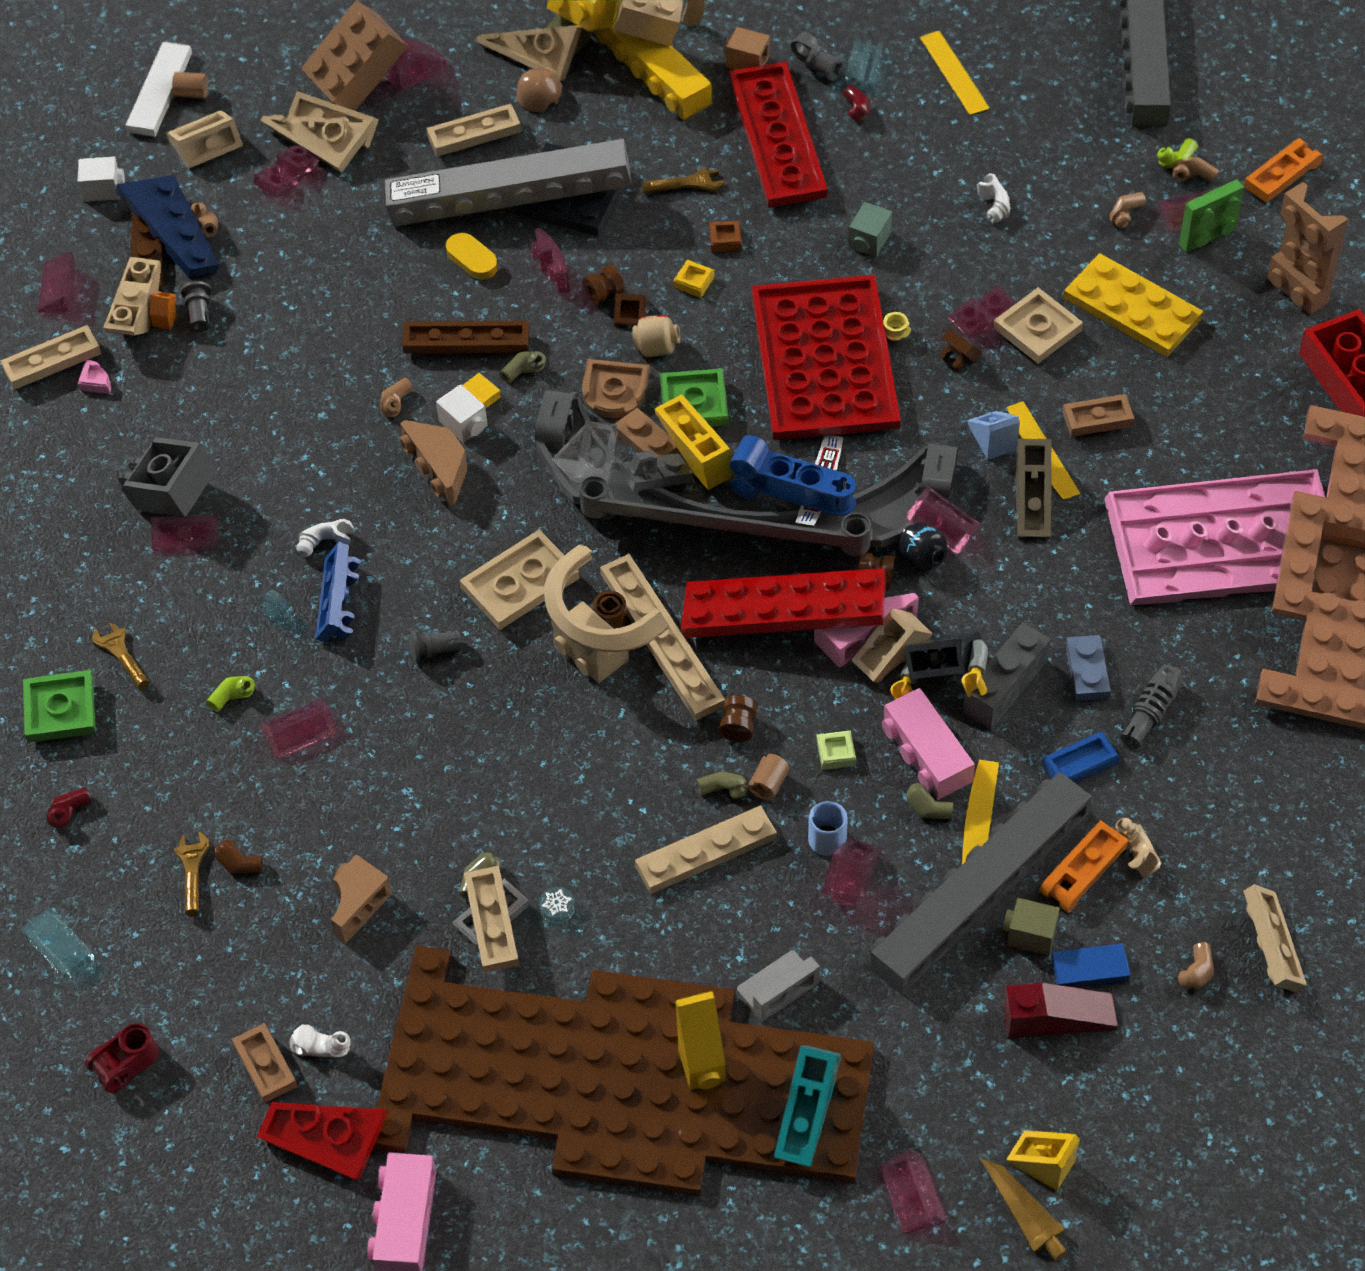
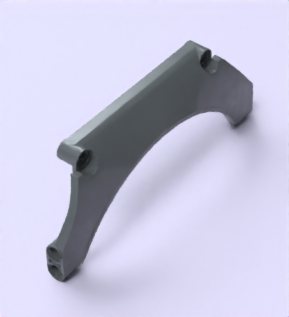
M546 390L535 427V443L540 457L565 495L572 503L580 504L582 513L589 518H601L606 514L801 541L841 547L847 555L851 556L865 554L870 546L882 548L898 541L901 532L907 526L917 522L928 523L947 509L958 455V447L929 443L928 446H924L898 471L881 482L853 495L856 506L852 513L846 516H836L821 511L815 525L811 526L796 523L800 509L778 512L730 510L686 499L663 488L633 492L619 472L623 461L604 443L592 426L580 397H576L573 393ZM839 500L836 501L837 509H839Z

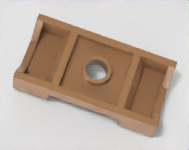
M1302 182L1284 193L1280 215L1286 221L1281 250L1271 257L1267 278L1275 287L1280 288L1297 306L1303 308L1311 315L1329 302L1348 219L1344 215L1321 216L1304 201L1308 185Z

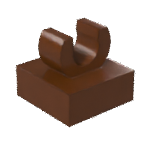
M950 328L942 337L950 346L945 347L941 351L940 358L946 362L951 355L957 354V359L952 366L958 371L964 367L966 357L975 363L982 354L973 344Z

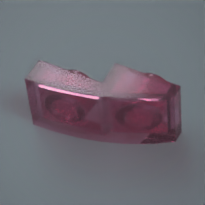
M295 145L276 154L275 165L255 173L253 184L270 195L277 197L291 189L309 174L318 164L319 158L308 152L304 147Z
M541 228L535 229L536 242H531L533 261L539 260L541 272H548L549 281L556 282L558 294L570 292L568 269L559 247Z
M997 285L978 301L972 297L948 317L968 338H972L991 330L994 320L1014 306L1016 302Z

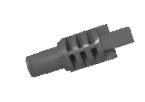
M1163 664L1148 682L1142 695L1133 707L1132 720L1121 734V740L1124 744L1130 747L1133 744L1134 748H1140L1151 727H1155L1162 721V717L1165 716L1171 703L1174 701L1183 680L1181 669Z

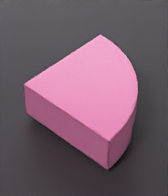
M86 359L78 381L79 390L110 394L111 383L106 371L97 362Z

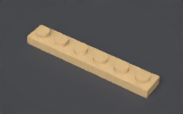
M625 555L601 566V576L610 590L620 593L625 598L626 613L632 624L654 608L661 612L669 624L670 628L646 645L694 720L696 721L722 709L725 702L724 697L631 555Z

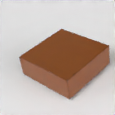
M740 221L709 222L711 252L742 251Z

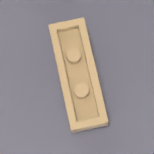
M298 91L295 94L287 119H301V116L324 117L327 120L342 118L346 122L362 123L363 120H369L375 128L362 145L366 148L370 146L379 121L374 117Z
M508 104L426 129L429 141L438 157L520 133L521 124L512 105Z
M86 325L0 360L10 384L15 390L86 361V359L101 354V350L90 328Z
M499 866L465 872L464 877L484 973L519 966Z
M1255 884L1243 891L1247 901L1246 909L1254 922L1258 934L1257 943L1264 952L1268 964V976L1275 986L1298 992L1307 987V983L1276 892Z

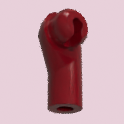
M854 85L847 86L843 92V97L854 105L848 111V115L856 122H861L863 117L868 116L870 112V100Z
M86 787L63 794L53 800L47 813V822L50 826L54 828L66 826L76 808L91 803Z

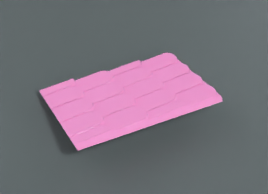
M1318 470L1109 492L1104 500L1108 510L1113 537H1115L1114 541L1121 563L1126 590H1128L1127 594L1130 605L1181 602L1183 599L1226 597L1234 593L1275 591L1292 496L1295 491L1325 497Z

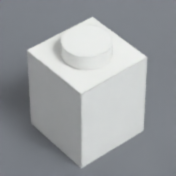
M116 158L79 159L78 184L83 202L118 200L120 197L116 194L117 184L125 183L123 169H118Z
M461 384L436 401L439 422L445 427L450 428L462 443L473 436L479 435L488 426L485 406Z

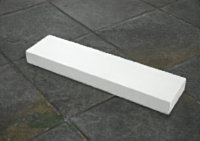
M168 42L162 43L126 123L128 133L156 136L173 98L174 72L185 71L192 55L191 46Z

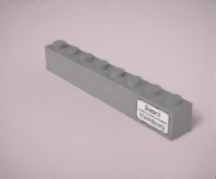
M624 139L385 180L386 208L393 227L631 186L629 159Z

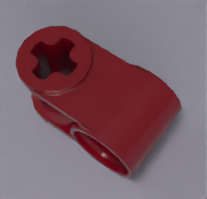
M133 1023L126 1026L105 1044L94 1049L86 1058L85 1067L90 1072H95L103 1081L102 1086L107 1093H114L122 1089L133 1077L155 1062L159 1054L158 1046L148 1027L144 1024ZM145 1042L141 1048L132 1049L135 1044Z

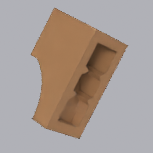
M357 854L349 863L342 864L333 878L337 897L341 900L336 913L330 920L334 936L345 944L392 895L389 877Z

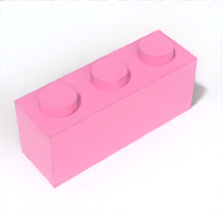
M920 688L884 705L882 727L889 739H895L900 746V753L904 761L908 765L912 764L918 772L920 783L926 787L927 791L931 790L937 800L973 782L974 762Z
M388 1153L386 1166H380L378 1188L383 1189L381 1201H375L373 1209V1224H377L376 1237L369 1238L367 1252L368 1260H373L375 1271H423L436 1178L433 1156Z

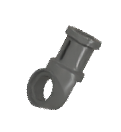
M801 32L791 42V51L798 59L806 62V69L810 71L816 70L826 75V79L830 81H835L839 77L844 67V58L824 52V48L819 45L813 35Z

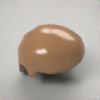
M543 68L531 69L525 72L518 81L516 100L521 107L528 111L545 112L549 104L552 102L554 104L558 103L563 86L557 75L550 70Z

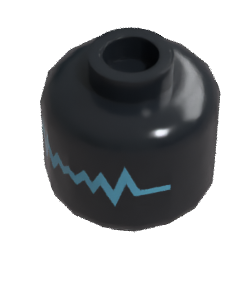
M917 522L907 526L901 532L898 539L899 553L904 560L922 571L931 570L945 560L947 539L941 532L929 524Z

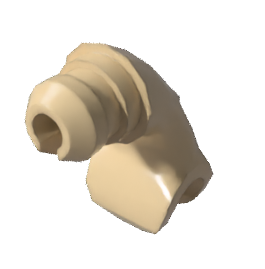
M1121 818L1115 827L1118 833L1129 840L1128 846L1132 851L1134 860L1128 863V865L1132 869H1137L1141 876L1146 879L1160 868V859L1141 824L1132 823L1129 818Z

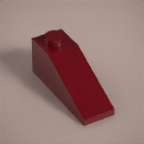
M1047 983L1009 985L1005 988L1003 1009L1008 1039L1117 1030L1118 1025L1111 993Z

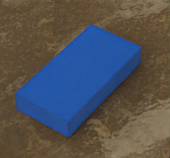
M1100 731L1043 757L1041 764L1051 779L1061 772L1076 783L1118 764L1120 756L1104 733Z
M1123 943L1052 952L1051 960L1057 985L1078 988L1130 981L1131 975Z

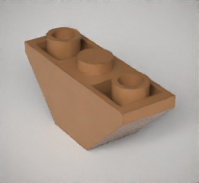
M408 420L401 422L402 436L399 437V442L403 451L407 455L412 454L415 458L414 462L418 472L422 477L427 475L435 496L438 499L442 497L449 508L454 506L468 470L465 449L450 428Z

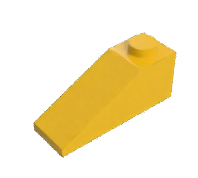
M682 394L655 408L656 415L688 466L708 490L734 477L735 474L729 466L732 460L730 448Z
M713 992L676 1000L678 1050L689 1088L692 1090L716 1087L720 1082L726 1081V1064Z

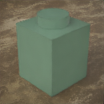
M864 202L849 226L848 248L877 257L891 233L892 211Z

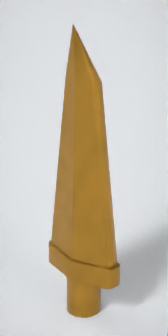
M980 1158L1033 1252L1036 1254L1046 1248L1056 1262L1063 1259L1068 1252L1058 1240L1065 1233V1229L1060 1222H1057L1004 1166Z

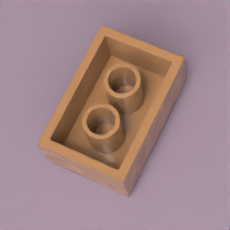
M356 0L301 69L334 104L356 111L406 50L408 45L375 11Z

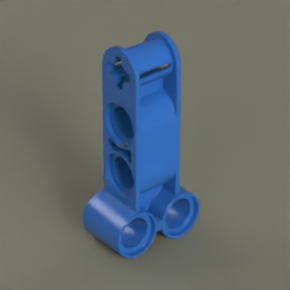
M744 436L730 462V469L735 474L730 486L734 493L740 497L753 499L759 492L836 516H846L855 509L856 501L853 493L856 489V482L852 476L769 451L768 445L756 436ZM844 480L846 481V489H844ZM836 500H839V509L836 508Z

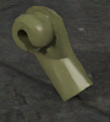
M539 351L521 352L499 374L505 382L512 383L521 373L541 371L546 364V357Z

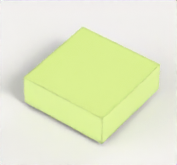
M851 730L817 735V746L822 770L856 766V755Z

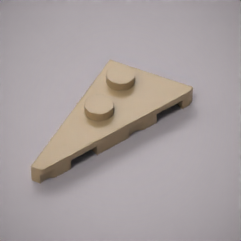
M577 25L482 34L477 37L476 42L533 69L543 68L550 70L557 75L560 81H563L566 78L582 27Z
M263 115L260 119L266 127L341 173L375 128L369 120H363L362 123L346 122L342 118L327 120L324 117L301 116V119H287L284 115Z

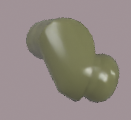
M720 771L696 779L697 788L701 796L729 788V794L733 799L743 797L748 793L745 785L747 781L739 774Z
M914 783L909 787L906 793L907 801L919 817L952 820L953 802L934 801L923 784Z
M490 852L481 853L465 867L459 895L469 900L464 877L465 872L499 866L500 870L501 860Z

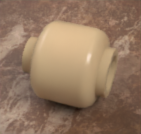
M667 315L642 317L638 324L633 326L634 347L637 351L640 350L645 357L670 355L674 351L675 343H680L678 324L673 325L672 320Z

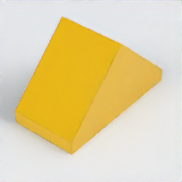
M1024 1131L1006 1160L1015 1168L1058 1191L1075 1163L1080 1139L1076 1134Z

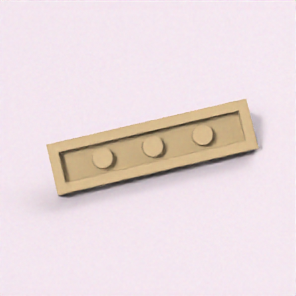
M760 805L635 859V867L649 893L652 894L777 839V832Z

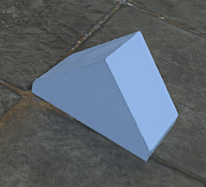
M995 411L967 420L969 428L987 460L1016 451L1020 426L1018 416Z

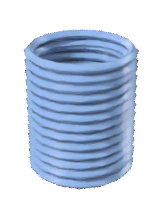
M820 802L812 808L809 814V845L813 851L820 855H835L841 852L846 845L848 817L845 809L836 802ZM822 826H832L837 829L827 832L819 828Z

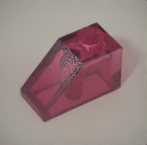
M403 37L401 39L408 47L384 77L403 92L447 65L448 61L430 44Z
M849 838L832 855L822 893L831 896V900L838 904H856L866 892L883 849Z

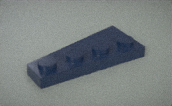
M174 175L117 184L116 194L121 199L128 201L131 205L130 210L137 218L141 217L149 226L148 231L155 239L158 238L166 246L165 251L188 278L217 273L219 264Z

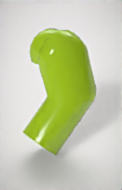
M1188 138L1177 152H1173L1170 147H1167V149L1161 148L1157 153L1159 164L1166 169L1174 168L1179 161L1191 158L1198 148L1197 142Z
M249 676L226 678L206 700V704L213 711L219 712L229 700L251 696L255 689V682Z

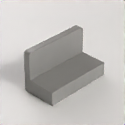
M791 950L737 987V993L759 1020L763 1022L819 984L820 966L811 956L803 961L794 950Z

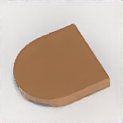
M587 359L582 383L585 405L593 413L605 418L625 417L634 409H639L645 400L650 365Z

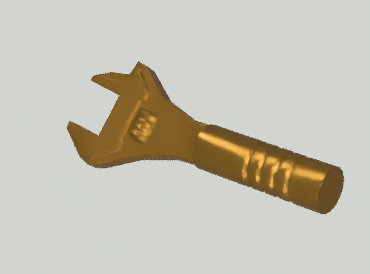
M703 167L695 174L686 177L642 182L643 194L681 188H699L715 192L724 185V181L712 182L710 177L718 176L719 170H707L706 167Z
M110 623L113 632L100 637L97 629H95L92 637L93 644L114 655L139 690L148 688L150 685L149 680L126 649L125 628L120 629L117 625Z
M199 832L200 843L186 845L185 836L183 835L179 841V847L174 848L176 856L183 862L185 867V915L189 917H195L199 914V868L203 857L210 847L208 838L202 832Z

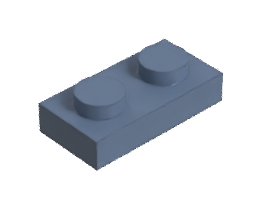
M1100 635L1067 637L1066 650L1075 701L1109 699L1111 691Z

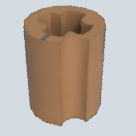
M174 72L172 78L173 96L206 99L208 94L207 74Z
M768 754L767 757L763 756L748 784L749 790L763 800H773L790 770L789 764L783 758L774 754Z

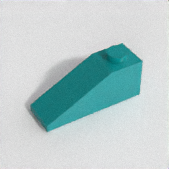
M807 1045L800 1046L775 1150V1158L811 1167L834 1089L842 1054Z

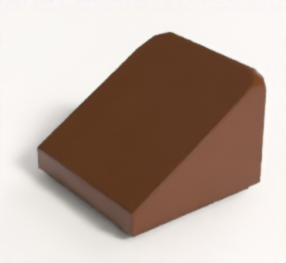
M615 293L613 325L636 326L640 318L646 317L647 295Z

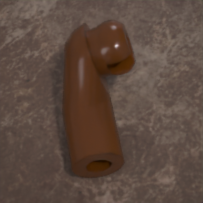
M222 840L216 846V859L230 874L263 873L262 855L243 856L235 847L236 844L231 840Z

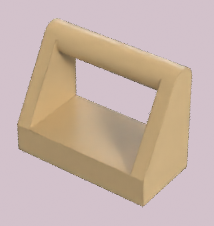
M222 110L167 132L169 141L188 168L243 146L234 119Z

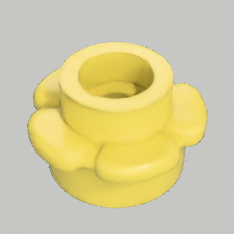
M891 312L884 317L883 323L888 340L899 341L909 336L911 328L909 327L910 323L906 315L900 312Z

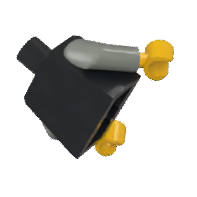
M979 632L943 636L905 645L907 661L900 675L902 680L893 684L890 689L892 696L896 700L912 692L913 689L910 685L911 683H916L918 678L969 672L962 677V684L967 696L971 697L972 691L977 688L980 695L983 696L987 692V687L982 678L988 658L987 645L981 639Z

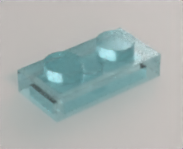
M50 907L21 928L23 935L66 981L95 959L90 949Z

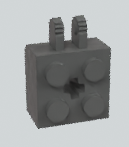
M155 437L142 458L132 457L128 462L132 473L122 472L118 477V481L122 485L121 490L136 510L186 518L216 472L217 467L200 443Z

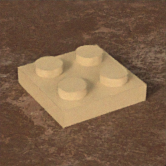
M1036 288L994 320L993 328L1039 364L1080 333L1083 329V322L1040 288Z

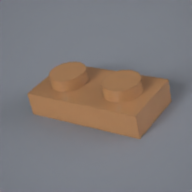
M1126 394L1063 404V415L1071 437L1133 427L1134 416Z
M638 408L613 425L614 433L638 453L651 450L656 456L680 453L670 435Z
M265 1023L231 1039L264 1103L297 1087L296 1080Z

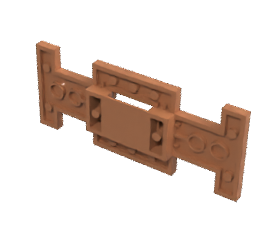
M1310 405L1303 440L1335 446L1326 497L1295 491L1292 496L1271 614L1302 621L1301 628H1303L1296 673L1294 676L1262 669L1255 705L1365 729V417Z

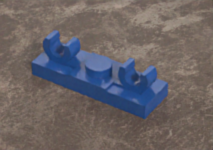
M341 542L334 546L325 557L315 635V640L324 643L333 634L338 638L347 639L353 633V629L345 627L342 623L349 625L355 615L349 611H341L349 595V587L346 584H354L359 578V574L351 572L349 568L356 570L361 564V560L353 556L348 557L349 545Z

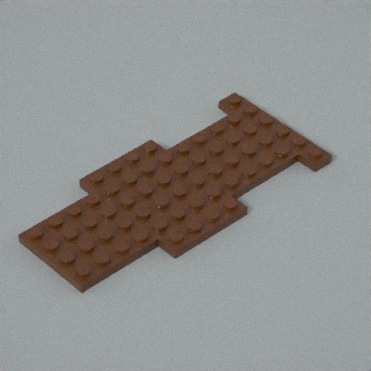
M416 945L377 1108L387 1109L389 1112L373 1149L406 1153L414 1120L557 1140L551 1168L552 1175L700 1196L706 1162L855 1183L874 1052L873 1041L731 1022L735 989L592 970L586 1002L447 983L452 960L451 950ZM712 991L715 998L726 1064V1081L720 1082L719 1085L711 1089L696 1088L690 1090L678 1050L676 1000ZM804 1045L842 1054L834 1089L811 1167L774 1157L800 1046Z

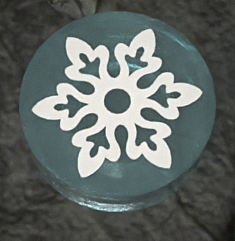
M551 887L545 890L539 899L541 916L546 921L554 924L568 921L575 912V901L572 893L564 887Z

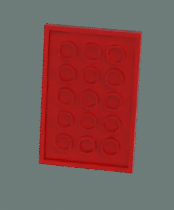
M875 275L752 286V300L773 440L900 429L901 419Z

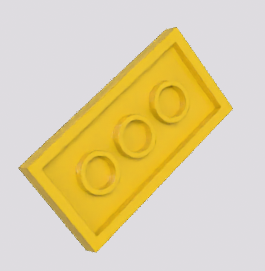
M1101 253L1064 290L1063 299L1165 357H1168L1203 317L1201 309Z

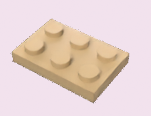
M539 529L460 580V587L493 624L501 630L545 601L544 589L548 574L564 555ZM579 570L573 573L564 588L580 579Z

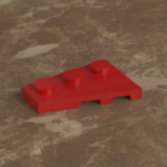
M271 1102L257 1137L351 1178L360 1180L389 1110Z

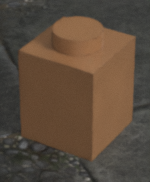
M737 27L732 37L726 39L723 48V54L726 55L727 68L737 70L766 65L770 57V36Z

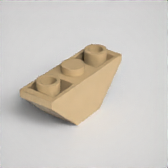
M135 257L129 258L103 327L105 332L134 336L149 332L152 325L149 315L150 298L152 294L159 291L160 261Z

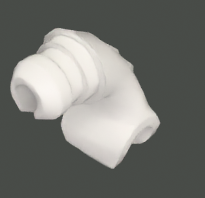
M989 173L985 176V183L979 182L977 184L978 195L983 200H995L992 208L987 213V219L992 223H998L1010 214L1009 196L995 174Z
M340 519L333 522L320 523L308 528L298 536L297 552L303 557H308L312 554L313 548L319 545L320 541L326 539H333L336 543L341 542L348 545L351 541L346 534H353L355 532L354 527L350 521Z
M310 1025L299 1026L294 1030L289 1041L291 1051L298 1056L336 1058L346 1055L350 1050V1038L347 1033L339 1031L333 1035H324L315 1031Z

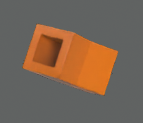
M157 291L151 295L149 315L153 327L172 329L177 318L175 308L176 294Z

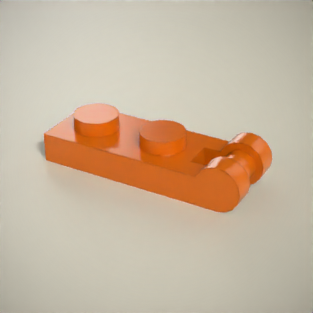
M1298 138L1245 178L1244 187L1268 203L1310 169H1316L1323 161L1324 155L1317 150L1312 151L1307 147L1308 144Z
M1100 820L1045 879L1039 892L1047 898L1053 897L1060 902L1059 907L1068 913L1071 912L1080 898L1128 847L1129 840ZM1064 880L1073 885L1069 890L1060 885Z

